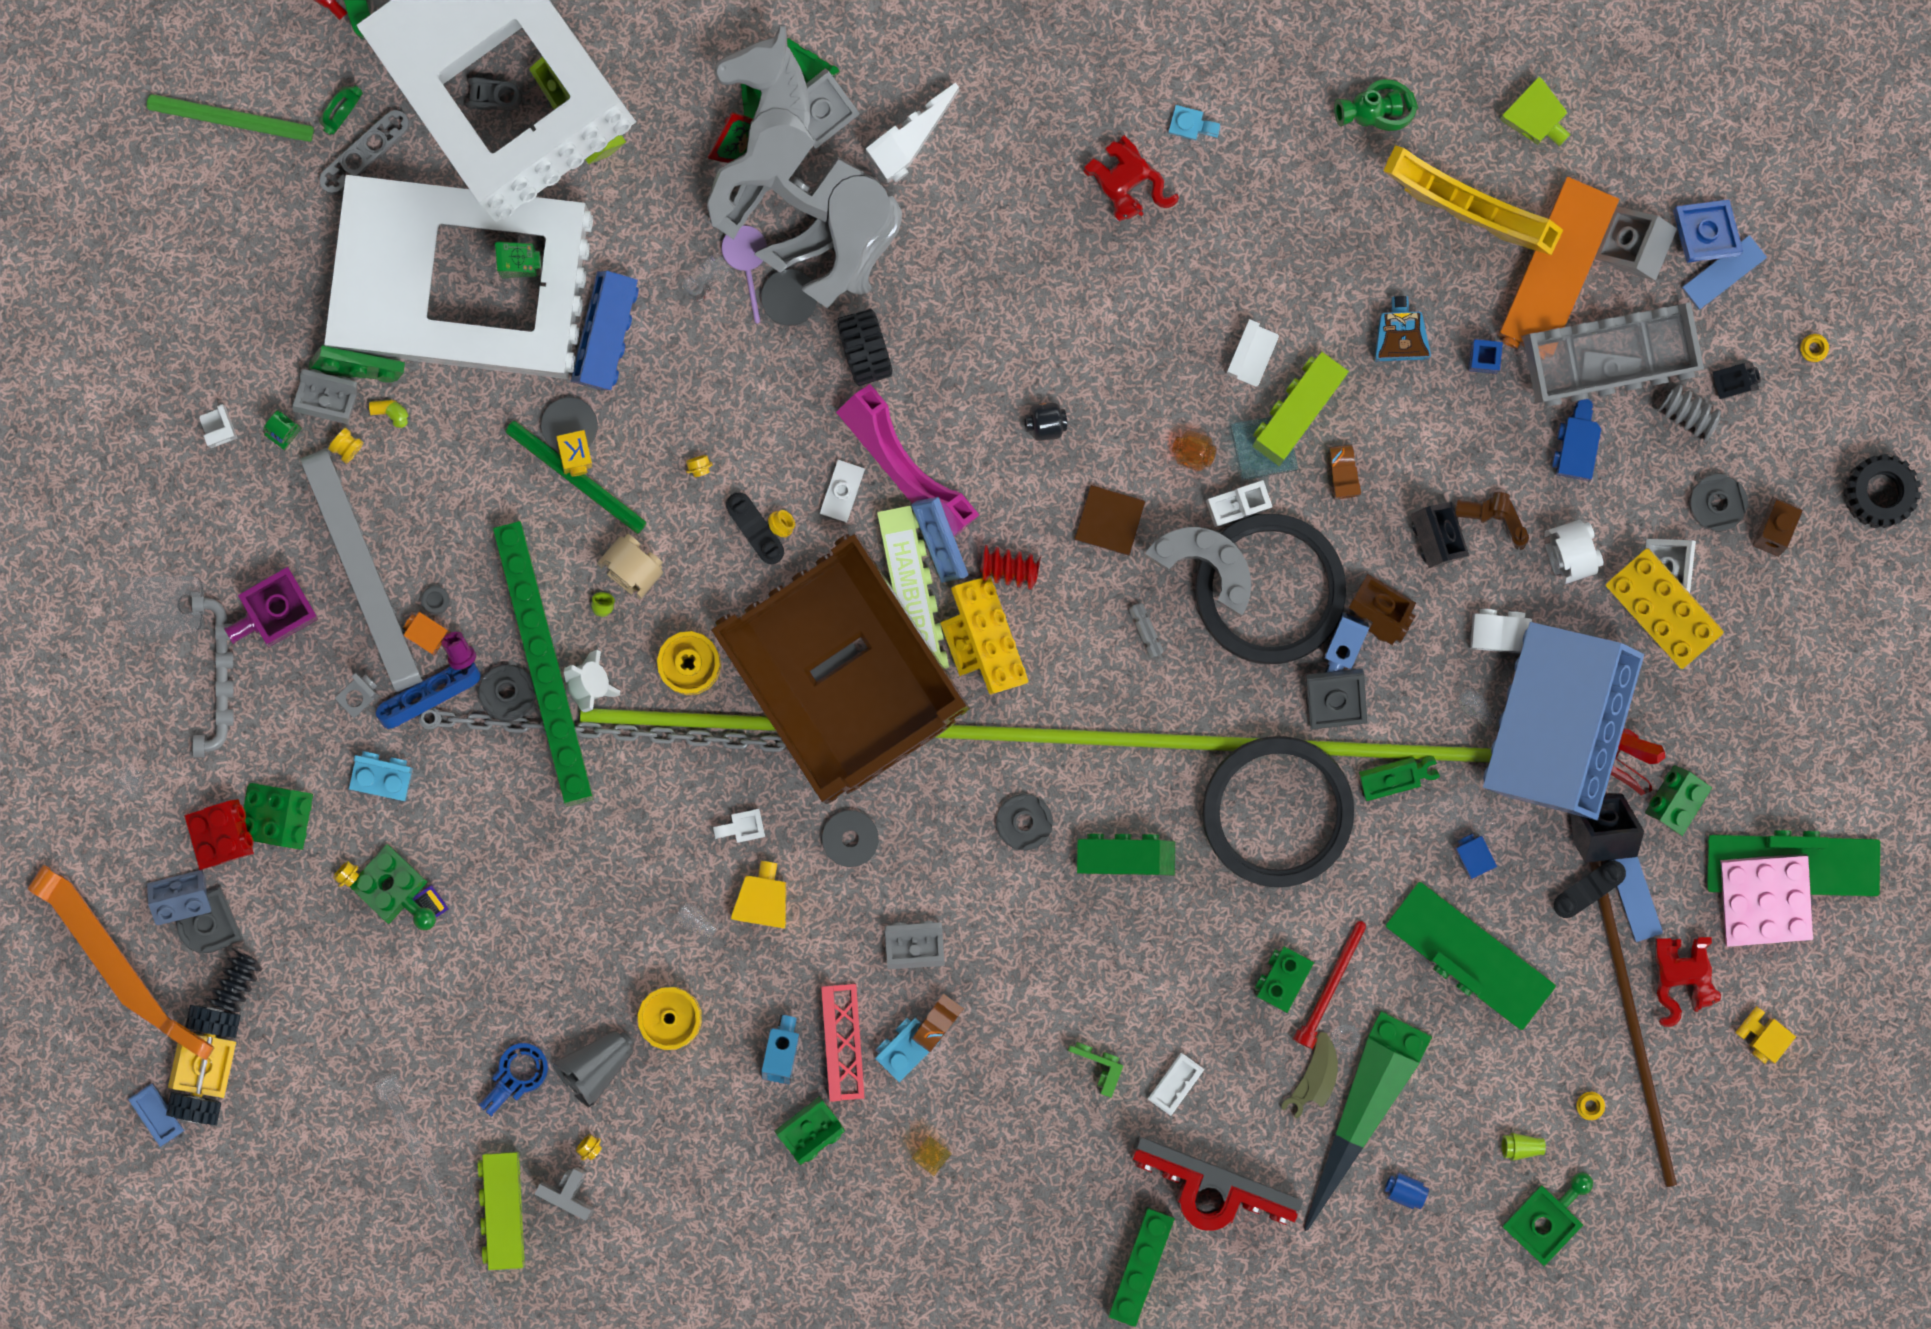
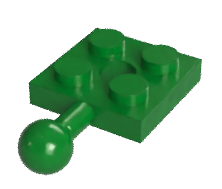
M388 844L363 869L357 880L350 886L388 924L404 908L413 916V923L419 930H430L436 923V915L431 909L421 908L412 900L428 881ZM393 877V886L389 890L383 891V882L387 878Z
M1579 1172L1575 1174L1570 1181L1571 1188L1559 1200L1540 1185L1501 1226L1544 1267L1583 1226L1567 1208L1578 1195H1586L1591 1192L1593 1179L1587 1173ZM1541 1217H1545L1550 1221V1229L1545 1234H1539L1535 1230V1222Z

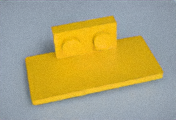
M1649 548L1643 550L1606 583V587L1680 669H1684L1724 633V630Z
M989 577L988 581H983V578L951 587L960 614L940 623L959 676L980 669L990 695L1027 684L1026 671L1020 659L992 578Z

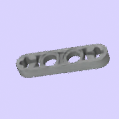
M398 110L390 111L321 173L319 180L322 188L330 194H338L343 191L345 185L344 174L338 178L339 185L336 188L333 185L326 186L329 182L326 177L329 174L336 176L341 171L336 168L339 164L352 176L362 174L406 134L409 129L407 116ZM392 117L395 119L403 118L401 121L402 129H392L389 135L393 138L389 141L386 135L378 130L381 126L387 130L392 125L390 122ZM373 135H378L383 139V146L376 151L369 149L367 145L368 139ZM353 154H357L362 158L361 166L355 170L349 169L346 164L347 158Z

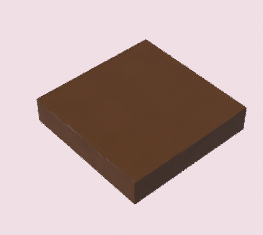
M1091 485L1075 540L1130 556L1145 501Z

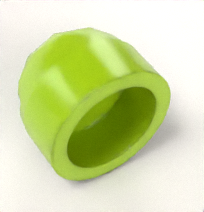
M605 592L594 594L591 603L593 613L599 617L608 616L614 609L615 599L611 594Z

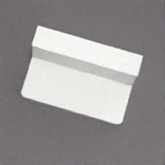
M1249 319L1226 375L1257 387L1279 335L1259 327L1260 323Z

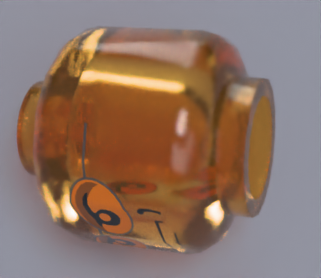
M1191 430L1186 431L1182 437L1177 436L1172 447V452L1176 453L1177 464L1195 471H1202L1205 467H1210L1217 451V447L1213 445V440L1210 436Z

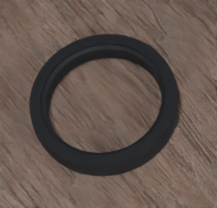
M1282 514L1253 515L1233 523L1220 534L1236 543L1248 535L1259 532L1274 531L1286 533L1302 540L1318 555L1327 574L1329 587L1328 601L1319 623L1305 637L1294 643L1278 647L1259 646L1239 638L1224 624L1216 609L1213 598L1215 569L1209 563L1201 560L1196 575L1195 597L1197 608L1208 632L1215 641L1233 655L1258 664L1289 663L1315 651L1335 630L1346 601L1345 572L1332 544L1310 524Z
M1287 736L1264 737L1238 747L1216 768L1209 780L1204 795L1203 824L1207 839L1214 853L1234 874L1261 886L1291 887L1318 877L1340 857L1349 841L1353 828L1354 800L1344 772L1325 751L1298 738ZM1270 754L1297 756L1316 766L1329 781L1336 800V822L1333 833L1325 847L1308 862L1289 869L1262 868L1243 859L1228 843L1220 819L1222 796L1233 775L1248 762Z

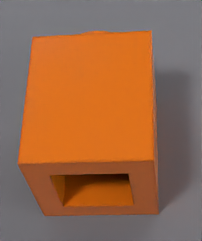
M418 612L416 616L412 614L403 627L406 630L403 636L434 656L442 645V639L450 633V631L421 612Z

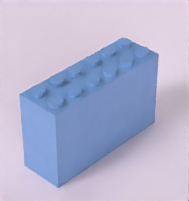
M1530 622L1528 629L1523 635L1521 655L1515 663L1513 683L1507 691L1508 700L1505 711L1499 719L1500 728L1497 739L1492 744V756L1489 767L1484 772L1483 788L1511 799L1598 820L1644 654L1619 642Z

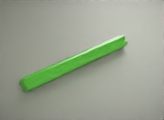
M153 94L149 95L147 99V108L151 111L311 142L314 136V128L309 125Z

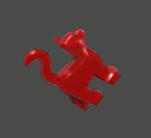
M1125 135L1118 142L1113 141L1105 148V152L1109 157L1115 156L1118 159L1119 163L1113 169L1109 170L1094 158L1084 166L1083 172L1087 177L1095 176L1104 195L1113 202V216L1119 222L1131 219L1137 214L1141 217L1144 215L1142 205L1137 199L1129 195L1128 192L1146 179L1153 182L1151 196L1154 203L1159 207H1173L1179 200V196L1176 193L1169 197L1163 196V177L1145 159L1141 158L1137 147Z
M1698 937V939H1694L1691 958H1679L1678 949L1681 947V939H1655V958L1659 967L1657 996L1659 1002L1670 1010L1668 1017L1659 1019L1661 1026H1675L1681 1019L1682 1010L1678 1002L1668 994L1672 987L1694 986L1692 995L1694 1012H1698V1010H1702L1704 1007H1710L1721 1001V992L1715 989L1711 983L1712 967L1707 955V947L1712 944V937Z

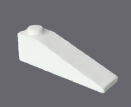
M956 83L930 100L924 108L926 110L924 112L915 111L908 116L902 124L903 128L899 130L894 126L866 148V157L887 183L891 180H894L896 183L909 173L907 168L911 165L958 94L959 86Z

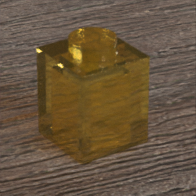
M929 1135L912 1156V1159L935 1176L952 1152Z

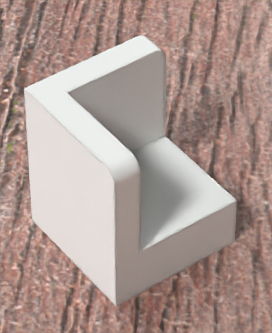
M223 404L217 406V410L200 416V421L206 434L203 436L207 446L210 448L237 439L227 408Z

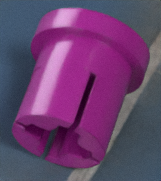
M451 632L442 639L441 643L448 655V663L451 668L455 670L464 669L475 661L476 652L473 647L467 644L461 632Z

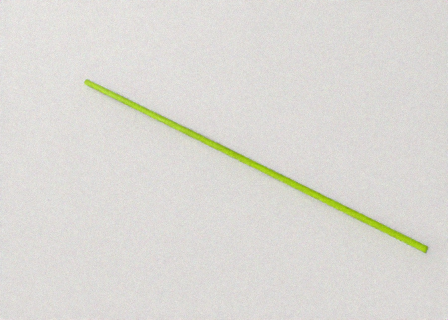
M593 709L588 712H580V722L776 731L767 716ZM952 725L949 729L935 737L1234 751L1248 742L1260 739ZM1304 740L1319 747L1329 756L1394 759L1414 757L1417 760H1422L1427 756H1434L1439 761L1490 763L1492 756L1491 748Z

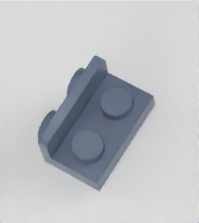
M203 870L147 883L148 905L156 925L211 912Z

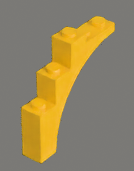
M1395 145L1383 170L1404 186V191L1416 200L1445 209L1455 218L1485 228L1501 240L1552 255L1563 232V229L1550 219L1522 210L1484 194L1432 167L1403 147Z

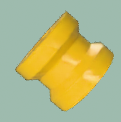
M344 428L332 441L328 450L339 454L341 460L348 464L361 449L364 442L360 438L355 439L351 436V431Z

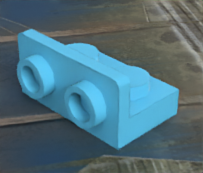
M365 751L362 752V757L354 756L353 761H355L349 786L350 790L406 802L413 768L406 766V760L391 757L390 762H384L379 760L378 754Z
M916 1017L912 1021L906 1018L895 1029L899 1035L892 1042L886 1038L875 1050L879 1054L875 1059L898 1082L929 1053L912 1040L921 1025V1022Z

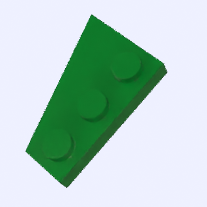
M321 346L310 360L308 370H319L326 375L378 379L381 382L391 383L398 381L402 376L405 362Z

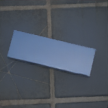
M1750 235L1741 241L1743 253L1740 256L1718 259L1682 287V290L1698 310L1767 258Z
M939 497L918 500L911 504L941 583L964 579L968 576V572Z
M1638 857L1615 859L1626 870V877L1617 886V890L1634 941L1639 942L1663 934Z

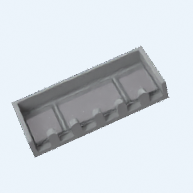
M1691 302L1521 336L1525 346L1535 396L1534 403L1544 402L1545 407L1562 404L1561 398L1570 396L1572 402L1589 399L1588 393L1598 391L1599 396L1616 393L1615 387L1624 386L1625 391L1642 388L1641 382L1650 380L1652 386L1669 382L1668 377L1678 375V380L1695 377V371L1704 370Z

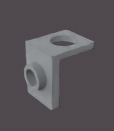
M354 673L351 676L354 680L335 697L338 703L353 718L359 715L378 696V693L374 690L377 685L366 674L361 677L359 674ZM352 690L361 692L363 696L361 705L357 707H351L346 701L347 694Z

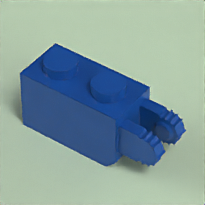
M1584 399L1575 403L1573 416L1568 417L1565 423H1560L1557 440H1562L1560 451H1555L1552 468H1557V476L1589 482L1593 477L1601 427L1597 422L1591 421L1592 408H1594L1592 401Z

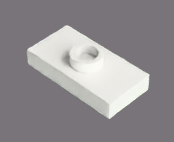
M841 460L837 461L820 511L821 515L847 523L865 471L864 468Z
M1180 1053L1150 1094L1148 1100L1171 1116L1204 1069L1183 1053Z

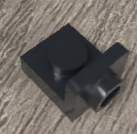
M1752 362L1738 364L1713 372L1719 399L1759 390L1758 383L1761 382L1760 373L1757 367L1753 366Z

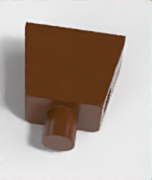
M1772 497L1753 547L1779 557L1788 548L1803 510L1798 506Z

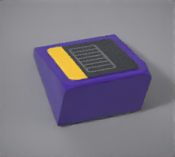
M433 885L412 899L421 908L431 909L435 913L436 918L449 909Z

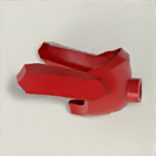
M1623 728L1618 752L1615 757L1616 760H1618L1617 756L1620 751L1648 764H1658L1665 759V750L1662 745L1639 739V736L1633 731ZM1618 760L1623 765L1632 770L1634 773L1643 778L1645 781H1647L1649 783V792L1652 791V785L1648 779H1646L1644 776L1639 774L1637 771H1635L1622 761ZM1615 766L1612 767L1610 775L1628 785L1639 795L1646 794L1637 781L1628 773Z

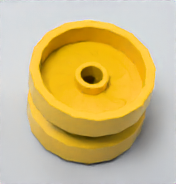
M693 631L679 632L669 637L661 646L657 657L658 673L663 682L676 693L686 696L699 695L709 690L718 680L721 671L720 654L714 643L703 634ZM687 659L694 660L693 664L695 667L693 669L685 668L684 664Z
M664 987L651 992L642 1001L638 1011V1027L643 1038L652 1046L662 1050H677L690 1044L698 1035L702 1025V1010L697 999L688 991L678 987ZM667 1013H672L675 1016V1021L672 1024H667L664 1021Z

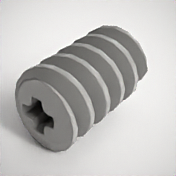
M1678 384L1669 391L1657 412L1666 408L1665 418L1667 419L1675 414L1674 424L1676 425L1685 420L1684 430L1687 431L1694 426V436L1697 437L1701 433H1705L1703 442L1706 443L1720 422L1721 411L1716 409L1710 414L1712 406L1710 403L1700 407L1702 398L1698 396L1691 401L1692 392L1688 390L1681 395L1683 386Z

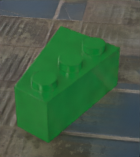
M1087 834V839H1078L1077 873L1175 876L1176 841L1159 840V835L1142 834V840H1132V834H1114V839H1104V834Z

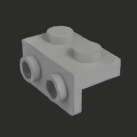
M302 369L300 384L293 403V411L349 424L357 398V382L345 376L335 377L315 369Z
M923 921L920 924L907 925L906 923L899 922L891 926H885L888 970L945 966L942 923Z

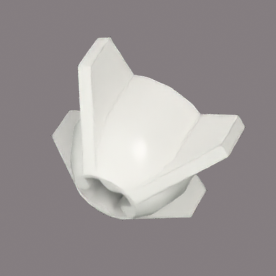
M599 650L590 652L582 665L577 667L570 665L564 668L567 691L583 712L593 710L595 699L603 696L616 697L620 695V690L609 685L607 674L603 667L599 665L601 654Z

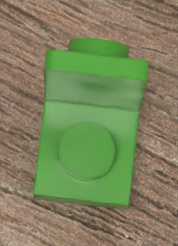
M1076 1042L1075 1047L1069 1045L1067 1051L1110 1066L1108 1072L1102 1071L1097 1086L1102 1088L1100 1094L1112 1098L1124 1066L1118 1063L1120 1058L1103 1052L1102 1057L1091 1053L1092 1047Z

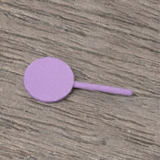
M743 225L734 240L725 235L722 242V254L725 261L731 267L746 272L754 321L758 324L760 323L751 270L763 262L754 254L757 250L766 247L767 244L764 236L757 229Z

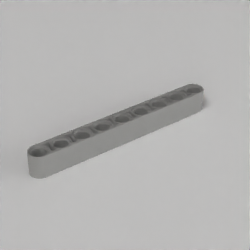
M324 448L300 458L389 678L395 691L399 692L423 682V678L417 670V663L413 653L405 641L406 637L403 636L404 632L401 624L396 619V612L390 597L387 596L384 590L385 585L373 563L374 559L368 544L364 541L360 524L352 512L351 508L353 507L346 491L344 492L339 473L331 461V454L328 448Z

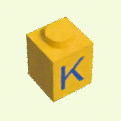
M585 430L556 436L564 474L570 473L571 476H580L588 473L587 469L592 468V461Z

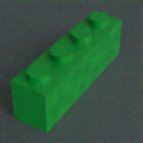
M1148 1207L1146 1208L1110 1307L1109 1318L1136 1327L1175 1218L1173 1216Z

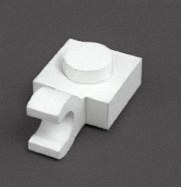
M759 809L732 814L733 823L713 827L715 839L735 835L737 843L765 837Z

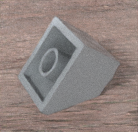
M1616 207L1595 259L1635 276L1656 281L1677 228L1657 215Z

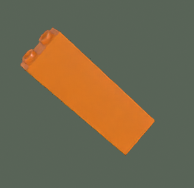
M1568 176L1566 177L1548 219L1562 228L1563 232L1552 255L1534 250L1498 334L1499 337L1503 338V344L1518 349L1519 345L1525 347L1521 336L1565 328L1620 200L1619 198ZM1558 342L1538 346L1540 359L1544 360L1545 356L1551 358Z

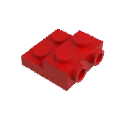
M239 799L225 801L184 815L199 870L254 854L252 848L253 838L247 830L245 810L240 804Z

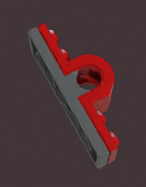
M1139 1136L1135 1145L1137 1149L1133 1150L1131 1156L1133 1160H1136L1135 1166L1151 1173L1153 1168L1163 1171L1161 1176L1179 1183L1180 1178L1184 1179L1176 1200L1179 1202L1183 1216L1194 1227L1205 1231H1215L1225 1227L1230 1222L1233 1223L1240 1202H1243L1242 1207L1253 1213L1260 1215L1261 1210L1269 1212V1218L1281 1224L1287 1225L1288 1220L1295 1223L1298 1216L1296 1212L1300 1211L1303 1200ZM1208 1187L1215 1188L1219 1191L1222 1198L1218 1209L1208 1214L1198 1211L1195 1204L1198 1191Z

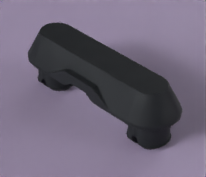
M741 492L730 495L726 502V509L761 560L767 564L780 562L784 556L783 545L770 530L769 525L751 499Z
M1610 860L1598 867L1555 898L1554 910L1556 914L1562 918H1571L1593 904L1624 881L1626 877L1625 867L1616 860Z

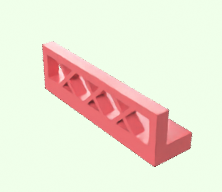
M856 984L822 986L830 1102L865 1099ZM851 990L852 1003L843 1011L835 1004L834 991ZM851 1007L853 1012V1019L848 1014H846L851 1009ZM835 1008L841 1013V1015L839 1016V1018H838L837 1020H836ZM844 1016L854 1026V1031L846 1040L837 1033L836 1027ZM853 1036L855 1040V1047L849 1043ZM837 1037L844 1042L839 1049ZM845 1045L849 1046L856 1053V1060L849 1068L839 1061L838 1053ZM855 1065L857 1067V1076L851 1072ZM839 1066L846 1071L841 1078ZM848 1073L858 1081V1093L841 1094V1081Z

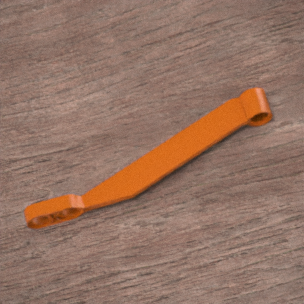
M42 865L27 889L52 905L120 1002L157 1027L168 1037L195 1055L207 1060L214 1050V1046L166 1015L74 885L62 875L52 872L48 866Z

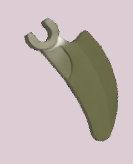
M1321 1032L1318 1034L1315 1051L1303 1079L1292 1096L1282 1104V1110L1284 1111L1291 1103L1297 1105L1298 1111L1294 1116L1295 1118H1299L1302 1115L1303 1106L1309 1101H1314L1320 1107H1324L1336 1084L1338 1060L1334 1045L1327 1033Z

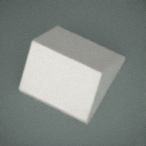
M1646 539V548H1649L1690 593L1696 541Z

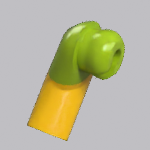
M369 401L371 416L386 414L393 420V426L396 428H403L408 424L407 418L409 415L407 410L397 401Z

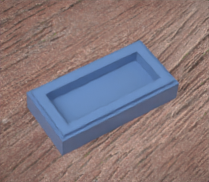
M153 1083L128 1099L159 1147L185 1131L177 1118L166 1115L168 1105Z

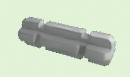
M1138 603L1131 606L1129 612L1132 619L1136 620L1135 626L1143 644L1146 643L1147 645L1146 650L1149 657L1154 658L1161 655L1164 651L1160 642H1157L1158 636L1150 618L1145 615L1147 611L1144 605Z

